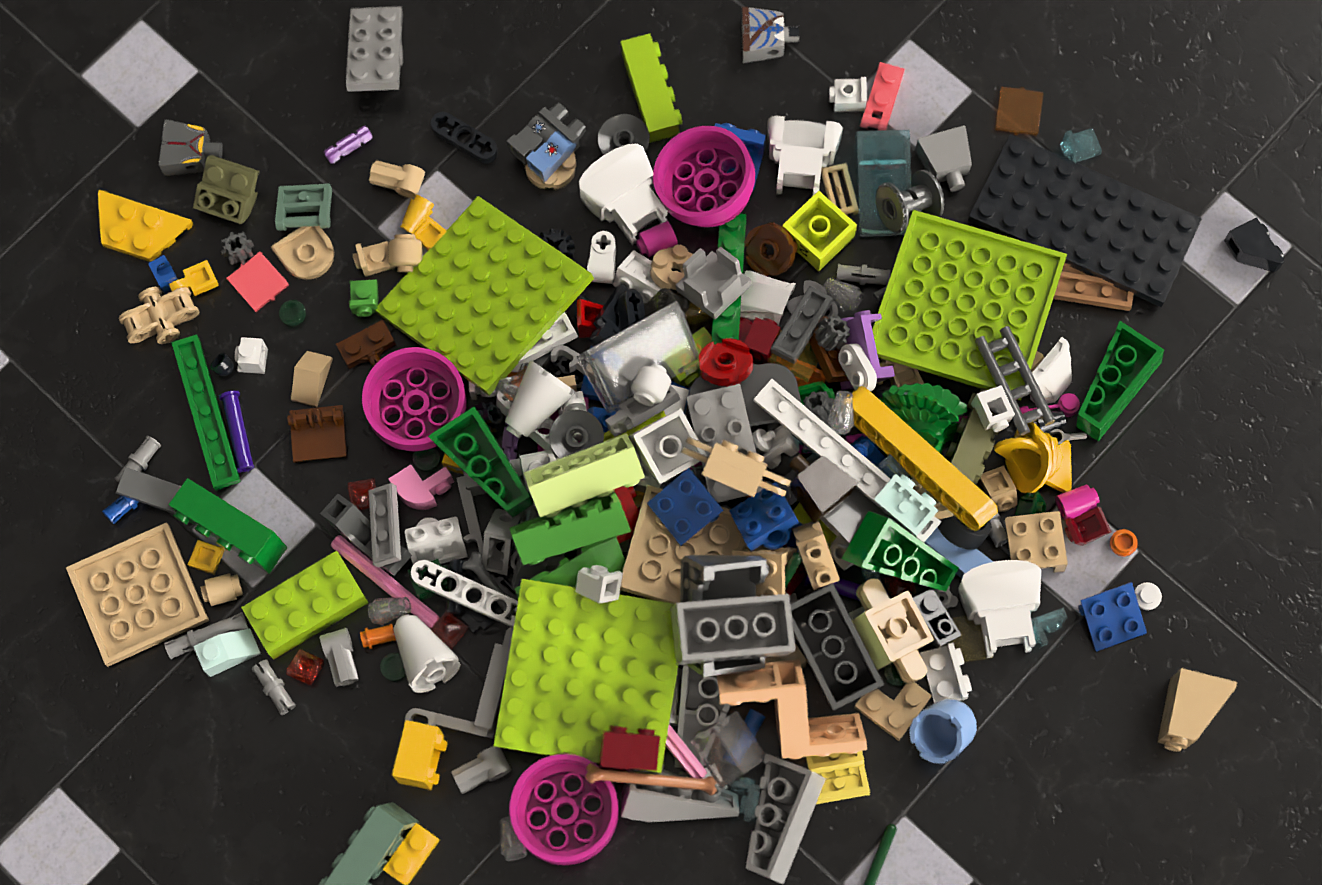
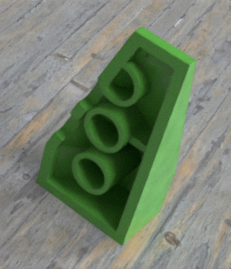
M615 536L582 547V554L570 561L566 557L559 561L560 565L556 570L551 573L548 571L541 572L530 580L576 587L577 576L582 568L587 567L591 569V566L597 565L607 568V572L610 573L622 572L625 559ZM521 585L515 588L517 600L519 599Z

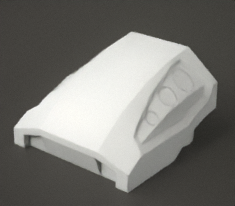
M746 270L744 275L751 279V286L741 295L740 317L746 318L751 322H754L755 317L762 320L763 318H768L775 321L779 326L785 306L788 304V299L792 291H794L796 283L783 282Z
M1063 337L1060 338L1032 372L1047 404L1055 403L1072 381L1069 344Z

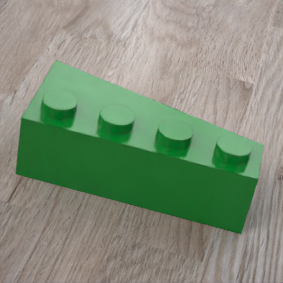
M1119 321L1104 359L1097 370L1095 379L1078 413L1076 427L1099 441L1162 363L1164 349L1122 321Z
M472 407L428 436L512 518L535 504L531 494L475 407Z
M188 478L168 504L175 511L173 516L186 525L188 522H191L196 526L195 530L207 538L211 535L217 539L216 543L227 551L232 549L238 553L240 559L250 565L252 563L268 574H270L288 548L274 531Z
M871 511L867 512L841 558L866 569L945 592L959 567L891 519Z

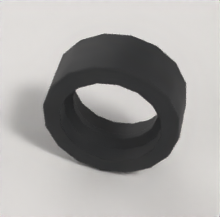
M955 515L939 519L941 523L937 526L941 534L949 542L963 549L978 548L989 535L992 528L991 520H989L978 531L971 530L962 525Z

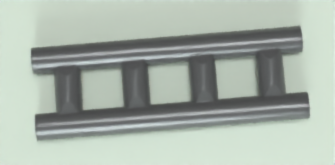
M1006 326L1000 330L1003 338L987 343L985 337L981 336L975 339V343L996 386L1002 385L1015 414L1012 419L1019 434L1022 436L1030 432L1028 423L1042 418L1047 426L1054 423L1055 419L1010 327ZM1008 348L1014 361L999 367L993 353ZM1019 371L1025 385L1010 390L1004 376ZM1031 395L1037 408L1022 414L1016 400Z

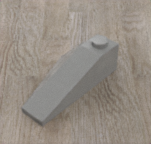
M683 664L677 734L704 767L730 705L720 703L717 675L703 677L686 664ZM675 759V767L683 768Z
M665 764L662 765L661 773L632 768L626 769L627 772L679 777L689 776L682 771L678 775L663 769ZM624 783L621 796V817L645 822L736 817L739 814L738 794L716 785V793L710 796L706 792L696 789Z

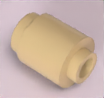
M229 573L206 579L205 586H201L204 602L210 601L211 606L237 600L238 596L243 595L238 574L231 576Z

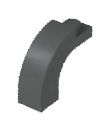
M337 494L320 515L347 541L373 561L370 521L354 504ZM401 545V560L380 567L383 570H387L393 576L412 556Z

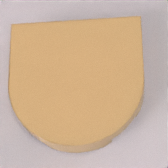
M320 226L299 227L271 246V249L286 270L299 279L309 280L322 276L328 271L334 260L333 245Z

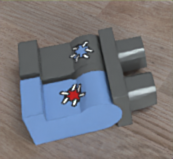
M560 103L555 104L549 110L543 107L539 114L517 135H512L507 140L509 151L525 165H528V168L544 182L567 160L573 151L580 147L579 139L586 131L585 125L576 118L568 126L562 123L569 114Z

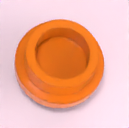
M1126 529L1116 531L1110 538V548L1118 556H1130L1135 552L1138 545L1136 536Z

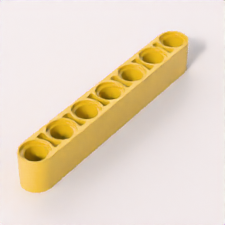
M862 386L858 387L839 404L842 414L968 528L978 531L997 513V506L991 498L868 389Z

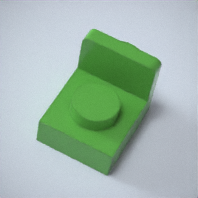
M377 280L350 281L351 301H349V307L352 314L367 317L371 316L372 313H376L375 309L379 305Z

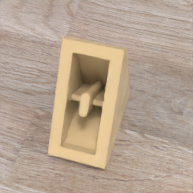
M306 351L294 367L291 401L313 407L318 406L333 360L332 357Z

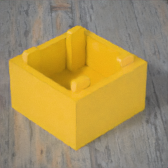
M406 720L392 776L398 783L432 790L433 784H438L440 776L436 774L440 754L441 751H446L448 745L439 727Z

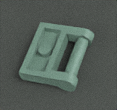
M331 185L279 186L275 217L277 231L286 230L289 227L320 226V228H329L332 196ZM319 212V216L286 217L287 213Z

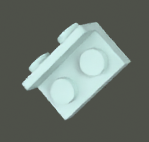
M895 474L873 500L917 536L937 513L938 509L934 507L937 502L925 492L922 495L913 489L915 486L914 482L907 476L902 474L899 477Z

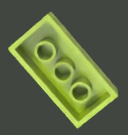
M335 551L241 608L267 653L273 659H276L368 604V601L338 551Z

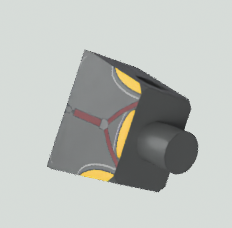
M164 120L159 167L164 175L204 172L208 156L222 157V143L210 142V137L205 128Z

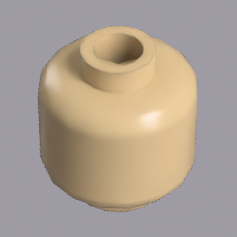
M414 234L394 235V239L388 243L389 264L393 267H398V272L413 271V266H418L422 260V242L419 239H415Z

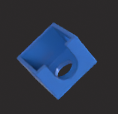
M165 255L151 261L148 265L159 286L166 294L171 291L169 284L178 280Z

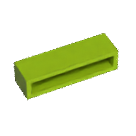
M650 34L621 41V53L642 120L648 129L649 143L678 135L679 125L683 124L679 109L674 110L672 102H675L673 89L671 86L667 87L665 79H668L665 64L660 65L658 57L661 56L658 42H653Z

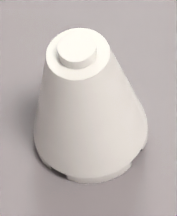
M531 360L505 419V422L508 424L506 430L518 438L522 434L528 437L566 403L576 391Z
M406 614L397 619L393 630L408 683L413 691L417 693L428 692L436 688L434 684L442 680L444 683L449 681L460 668L457 655L416 615Z

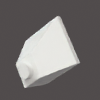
M678 409L628 436L641 461L659 484L700 462V460L682 453L683 447L707 456L704 450L686 442L687 437L698 440L682 409Z

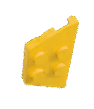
M101 190L98 192L101 243L106 248L151 262L161 255L163 249L169 248L176 241L175 238L186 228L189 230L193 226V222L190 219Z

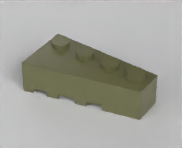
M981 388L978 393L986 391V389ZM973 392L967 403V407L970 408L967 418H961L956 432L960 433L957 442L950 443L945 456L949 458L948 461L976 485L985 469L983 462L987 460L995 443L994 436L998 435L999 431L994 432L992 428L984 429L976 409L971 405L976 396V393Z

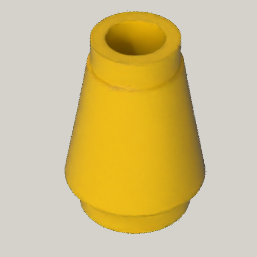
M416 194L415 198L409 202L400 228L410 234H414L433 213L432 208L434 204Z

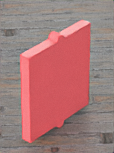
M261 252L257 253L244 265L241 263V267L227 277L230 284L255 312L270 300L274 301L275 296L289 286V283Z

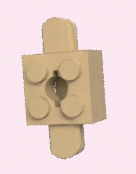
M687 437V443L711 453L707 457L685 447L681 451L690 457L706 463L702 475L753 497L758 486L785 496L787 491L761 480L765 476L787 486L791 482L782 476L766 470L767 463L763 462L764 456L750 450L747 455L737 451L738 445L724 439L721 444L716 442L714 447Z
M867 580L856 591L865 612L853 619L852 622L876 669L879 670L893 662L904 683L910 684L922 679L927 673V667L918 649L935 639L909 591L890 599L880 580Z

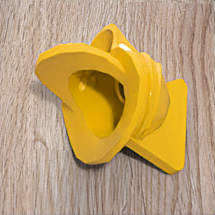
M1030 422L1027 424L1030 429L1029 433L1021 436L1017 429L1013 438L1005 439L994 445V450L1005 458L1009 475L1016 489L1020 492L1035 493L1044 484L1062 493L1072 489L1071 444L1068 440L1058 445L1057 438H1054L1049 433H1044L1034 422Z

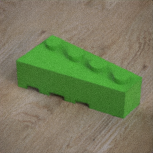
M615 491L605 497H598L597 495L589 498L587 503L579 507H572L571 505L563 508L555 516H538L510 527L512 538L523 565L528 563L529 565H535L547 557L560 555L576 548L631 532Z

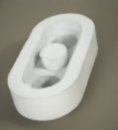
M856 343L842 346L838 356L839 363L853 388L856 390L862 386L870 392L874 390L877 382L876 373L862 347Z

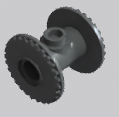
M927 170L916 171L911 178V188L906 191L900 192L894 184L885 182L878 186L875 193L878 215L886 228L895 233H901L906 230L913 210L941 217L945 206L942 188L934 175Z

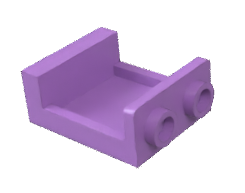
M870 310L855 313V318H843L842 320H845L847 327L850 328V336L846 339V344L856 343L862 347L875 370L876 383L894 377L893 366L880 367L871 323L882 319L881 314H871ZM850 380L840 382L841 390L854 389Z

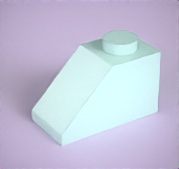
M251 629L219 634L194 646L204 672L210 677L261 654Z

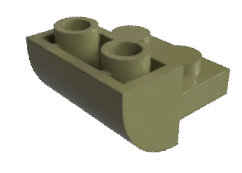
M213 155L208 156L202 182L197 185L193 208L242 224L250 215L257 198V192L254 191L259 171Z

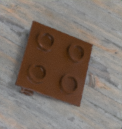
M343 405L289 411L288 425L291 426L293 462L347 456Z

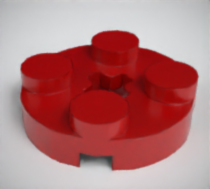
M732 338L722 339V343L715 345L714 342L707 344L699 354L700 375L702 379L719 386L728 387L741 384L742 381L749 377L753 370V357L749 347L742 341ZM727 360H731V363H730V364H721V363H720V362H726Z

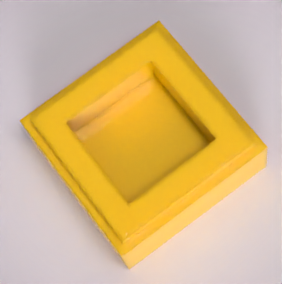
M428 217L414 232L415 239H419L422 242V246L429 250L447 231L432 218Z
M197 540L188 566L215 575L224 549Z

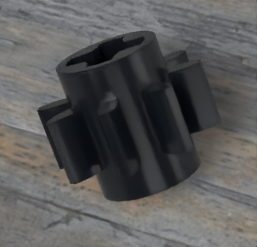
M560 356V362H553V367L559 370L555 373L556 378L575 375L576 384H579V375H584L577 369L571 373L565 371V369L569 368V363L572 360L565 356Z
M481 402L473 406L480 413L492 434L498 432L497 426L503 423L501 410L493 405L492 402L487 404Z

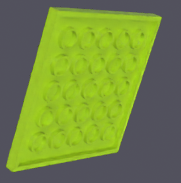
M478 196L446 230L447 232L424 254L418 266H413V271H409L381 301L375 311L379 316L423 348L436 351L452 362L461 376L490 396L517 366L521 358L542 338V335L550 329L554 322L592 282L594 277L592 273Z
M913 210L878 311L882 319L876 321L872 329L878 358L989 390L997 386L975 343V339L984 336L987 343L1003 338L1000 330L1009 326L1031 370L1067 254ZM1008 348L993 353L999 367L1014 361ZM1019 371L1004 376L1010 390L1025 385Z
M522 579L494 746L545 755L572 754L595 763H600L603 730L609 731V725L626 727L627 733L636 734L638 728L655 730L654 735L660 736L657 771H645L661 773L678 670L671 617V607L675 604L619 595L618 600L597 603L575 592L576 587Z

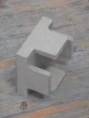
M719 247L716 253L711 251L707 256L705 251L700 248L684 262V277L675 285L677 292L713 319H716L751 286V279L741 272L739 260L722 247Z

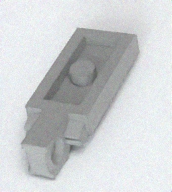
M670 385L663 402L654 404V406L643 405L632 397L620 404V409L613 416L605 420L607 427L614 437L625 433L627 429H633V427L638 426L680 401L679 394Z

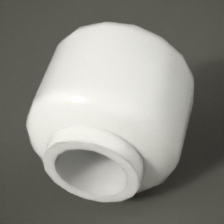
M652 364L651 366L640 367L631 385L634 399L646 406L662 403L671 385V379L666 374V369L661 365Z

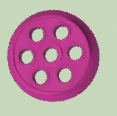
M716 126L694 127L676 135L659 153L653 170L654 188L666 210L677 220L699 227H715L734 219L747 205L755 183L754 163L744 143L734 133ZM708 159H713L710 163L704 164ZM735 168L733 172L726 173L729 169ZM691 173L690 176L683 178L685 174ZM713 182L711 186L705 187L707 183ZM730 192H736L733 196L726 197ZM691 196L688 201L682 202L684 198ZM713 206L711 210L704 211L707 207Z
M404 348L383 357L369 372L362 392L364 413L373 431L388 445L405 451H423L436 447L437 445L428 436L466 411V391L458 370L445 356L426 348ZM416 376L425 377L421 384L416 385L412 383ZM398 388L401 390L400 394L396 397L388 396L392 389ZM438 389L447 390L446 395L443 397H436L434 393ZM416 401L424 403L419 410L411 409V405ZM391 414L400 415L398 421L394 423L387 422V419ZM438 414L446 415V419L441 423L433 422L434 417ZM414 427L423 428L422 432L417 436L409 434L410 430Z
M572 754L552 755L531 765L518 779L510 800L511 823L523 846L537 858L557 865L580 863L598 854L611 839L618 821V800L611 781L601 780L589 783L585 777L588 773L586 767L588 764L592 763L600 768L592 761ZM572 778H576L581 782L580 788L575 792H570L565 788L567 781ZM543 786H551L554 789V793L549 799H541L538 795L539 790ZM590 798H596L601 802L600 808L595 812L585 809V803ZM568 805L573 808V815L569 819H561L558 816V811L562 806ZM536 813L546 815V821L540 827H535L531 824V818ZM583 825H589L593 828V834L588 839L578 837V830ZM558 832L563 833L566 836L565 843L560 847L551 845L552 835Z

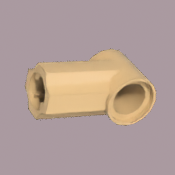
M376 160L371 167L369 181L370 184L394 189L404 197L415 198L416 194L418 195L425 172L413 165H403V167Z

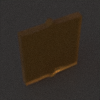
M1001 87L995 130L1014 132L1015 135L1022 133L1038 136L1043 92L1029 91L1023 87L1020 89Z

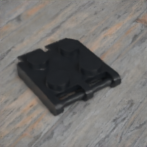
M472 570L464 575L465 578L484 586ZM488 571L506 596L517 600L515 589L507 579L508 575L493 572L497 576L495 578ZM502 583H504L511 590V592L514 594L513 596L502 585ZM475 588L468 590L466 593V599L470 603H477L482 597L481 591ZM494 601L491 605L492 612L498 615L503 614L504 611ZM463 605L461 612L456 614L459 616L464 611L467 612L461 617V621L473 634L481 628L486 631L497 621Z

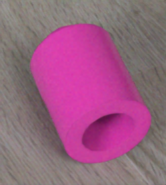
M668 221L638 233L639 239L636 240L640 253L642 255L646 253L648 257L654 256L662 249L678 245L675 233Z
M1086 484L1055 496L1058 511H1060V515L1065 521L1069 517L1075 518L1096 508L1097 503H1099V496L1094 488L1090 489Z

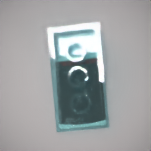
M910 130L857 131L855 133L859 237L905 235L906 230L901 233H895L883 224L876 209L875 193L878 186L885 182L894 184L900 192L911 188Z

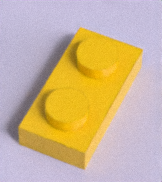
M415 823L383 870L403 885H408L435 848L439 839Z

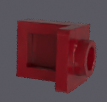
M1096 507L1075 518L1069 517L1065 519L1067 525L1065 527L1066 535L1076 545H1086L1112 532L1101 507Z

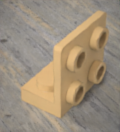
M1060 511L1005 518L1010 560L1028 561L1036 564L1040 569L1053 567L1054 573L1065 572L1068 562Z
M747 545L732 550V555L761 556L766 559L769 574L764 583L756 584V597L785 594V566L792 554L797 552V548L781 547L772 550L761 545L751 551Z

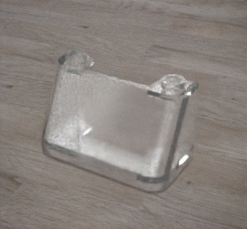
M677 301L576 357L607 413H611L614 410L617 412L620 409V404L634 397L631 385L640 367L651 366L652 364L661 365L666 369V374L670 379L682 372L687 376L700 369L698 364L700 353Z

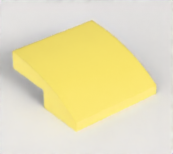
M862 751L853 754L845 752L832 753L823 757L817 755L805 756L807 769L826 778L816 804L870 795Z

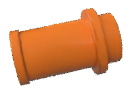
M392 624L370 630L365 628V631L360 632L363 648L369 647V649H372L373 645L396 641Z

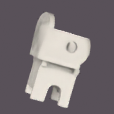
M772 116L768 119L769 158L779 164L776 194H782V186L813 189V196L819 191L821 168L833 165L841 142L843 127L839 123L826 121V125L809 121H785L784 116Z
M628 144L616 148L591 164L583 173L579 181L582 202L601 221L605 218L609 222L615 220L632 245L636 243L637 239L635 236L637 231L656 219L660 223L667 221L665 216H667L668 211L651 189L654 187V174L643 146Z
M1019 560L996 561L975 567L963 575L958 588L959 597L968 620H973L975 625H981L987 658L993 657V653L1000 646L1023 643L1025 653L1031 652V647L1035 646L1030 614L1032 611H1036L1040 605L1041 569L1036 564Z

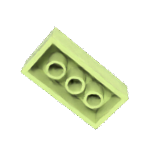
M627 433L524 472L540 517L545 515L546 517L555 516L562 511L561 509L571 505L572 507H579L587 503V499L597 495L598 497L608 496L614 492L613 489L623 485L624 487L634 486L640 482L639 479L645 477Z

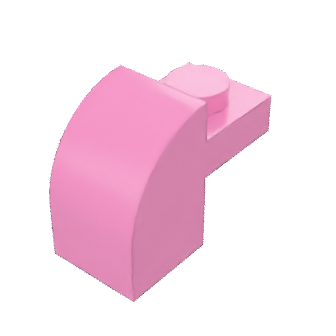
M411 464L389 478L390 483L397 486V495L407 506L417 510H427L436 507L437 503L433 496L447 492L451 488V484L454 483L452 475L446 466L422 481Z

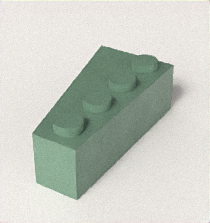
M394 802L378 805L377 807L373 806L363 819L366 823L360 831L356 830L348 841L350 847L346 853H341L333 862L332 867L334 870L329 878L327 876L324 877L319 885H372L368 882L369 879H376L382 873L383 868L387 864L386 856H391L403 842L402 835L406 829L413 828L415 823L418 824L419 821Z

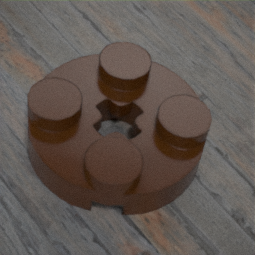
M774 222L755 227L748 233L744 242V248L747 247L748 255L745 256L747 263L756 273L764 276L779 275L787 271L793 264L795 253L798 250L797 243L793 240L790 233L784 227ZM766 244L773 246L774 254L768 255L766 253L768 250Z

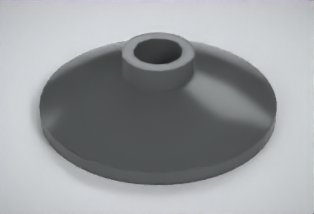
M620 114L609 118L601 126L598 133V145L603 155L616 148L625 146L620 144L624 139L629 141L628 144L643 146L644 151L647 150L649 145V134L646 125L639 118L629 114Z
M579 409L569 410L559 415L553 422L549 433V441L553 452L559 458H563L604 442V431L601 423L593 414ZM575 433L582 434L581 442L575 443L572 440Z

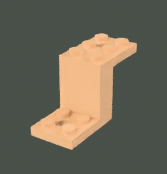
M800 659L765 663V669L717 675L721 704L738 705L747 701L767 702L770 699H775L777 734L782 759H800L803 756L812 755L823 757L832 753L842 752L853 754L858 751L867 750L866 738L859 713L808 718L806 687Z

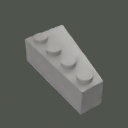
M765 753L764 763L766 767L764 777H761L759 788L762 790L759 805H756L755 816L757 820L755 831H752L746 869L784 884L826 778L811 770Z

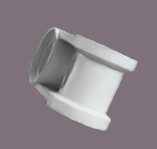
M600 231L593 236L587 271L592 273L594 277L592 282L614 284L616 245L613 235L607 231ZM603 243H607L608 245H606L604 250L600 249Z

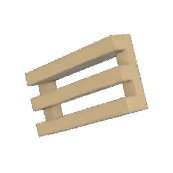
M847 164L821 168L827 198L836 205L828 173H832L841 207L840 210L847 216L850 213H853V215L858 214L859 209ZM837 171H842L850 207L846 206Z

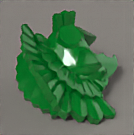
M919 383L913 385L904 384L900 388L892 385L889 390L882 393L883 397L878 398L940 454L945 443L954 439L958 426L957 422H959L958 415L967 412V405L961 402L958 396L952 394L949 389H943L940 385L932 386L930 383L922 385ZM893 460L894 464H895L898 468H900L901 470H904V469H902V468Z

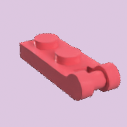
M880 62L860 127L866 129L872 127L878 129L877 132L886 133L904 75V68ZM872 114H877L882 117L881 119L872 117Z

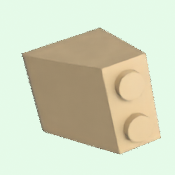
M1181 668L1170 678L1158 743L1165 744L1164 748L1178 752L1194 743L1235 690L1237 682Z

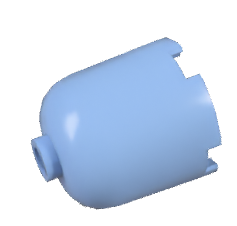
M944 699L921 711L913 719L910 727L911 743H915L923 759L932 763H946L954 759L973 741L977 730L975 716L965 703L956 699Z

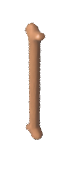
M592 763L586 767L588 773L585 778L589 783L602 780L702 790L710 796L714 795L717 791L715 787L716 779L713 776L699 779L600 769Z

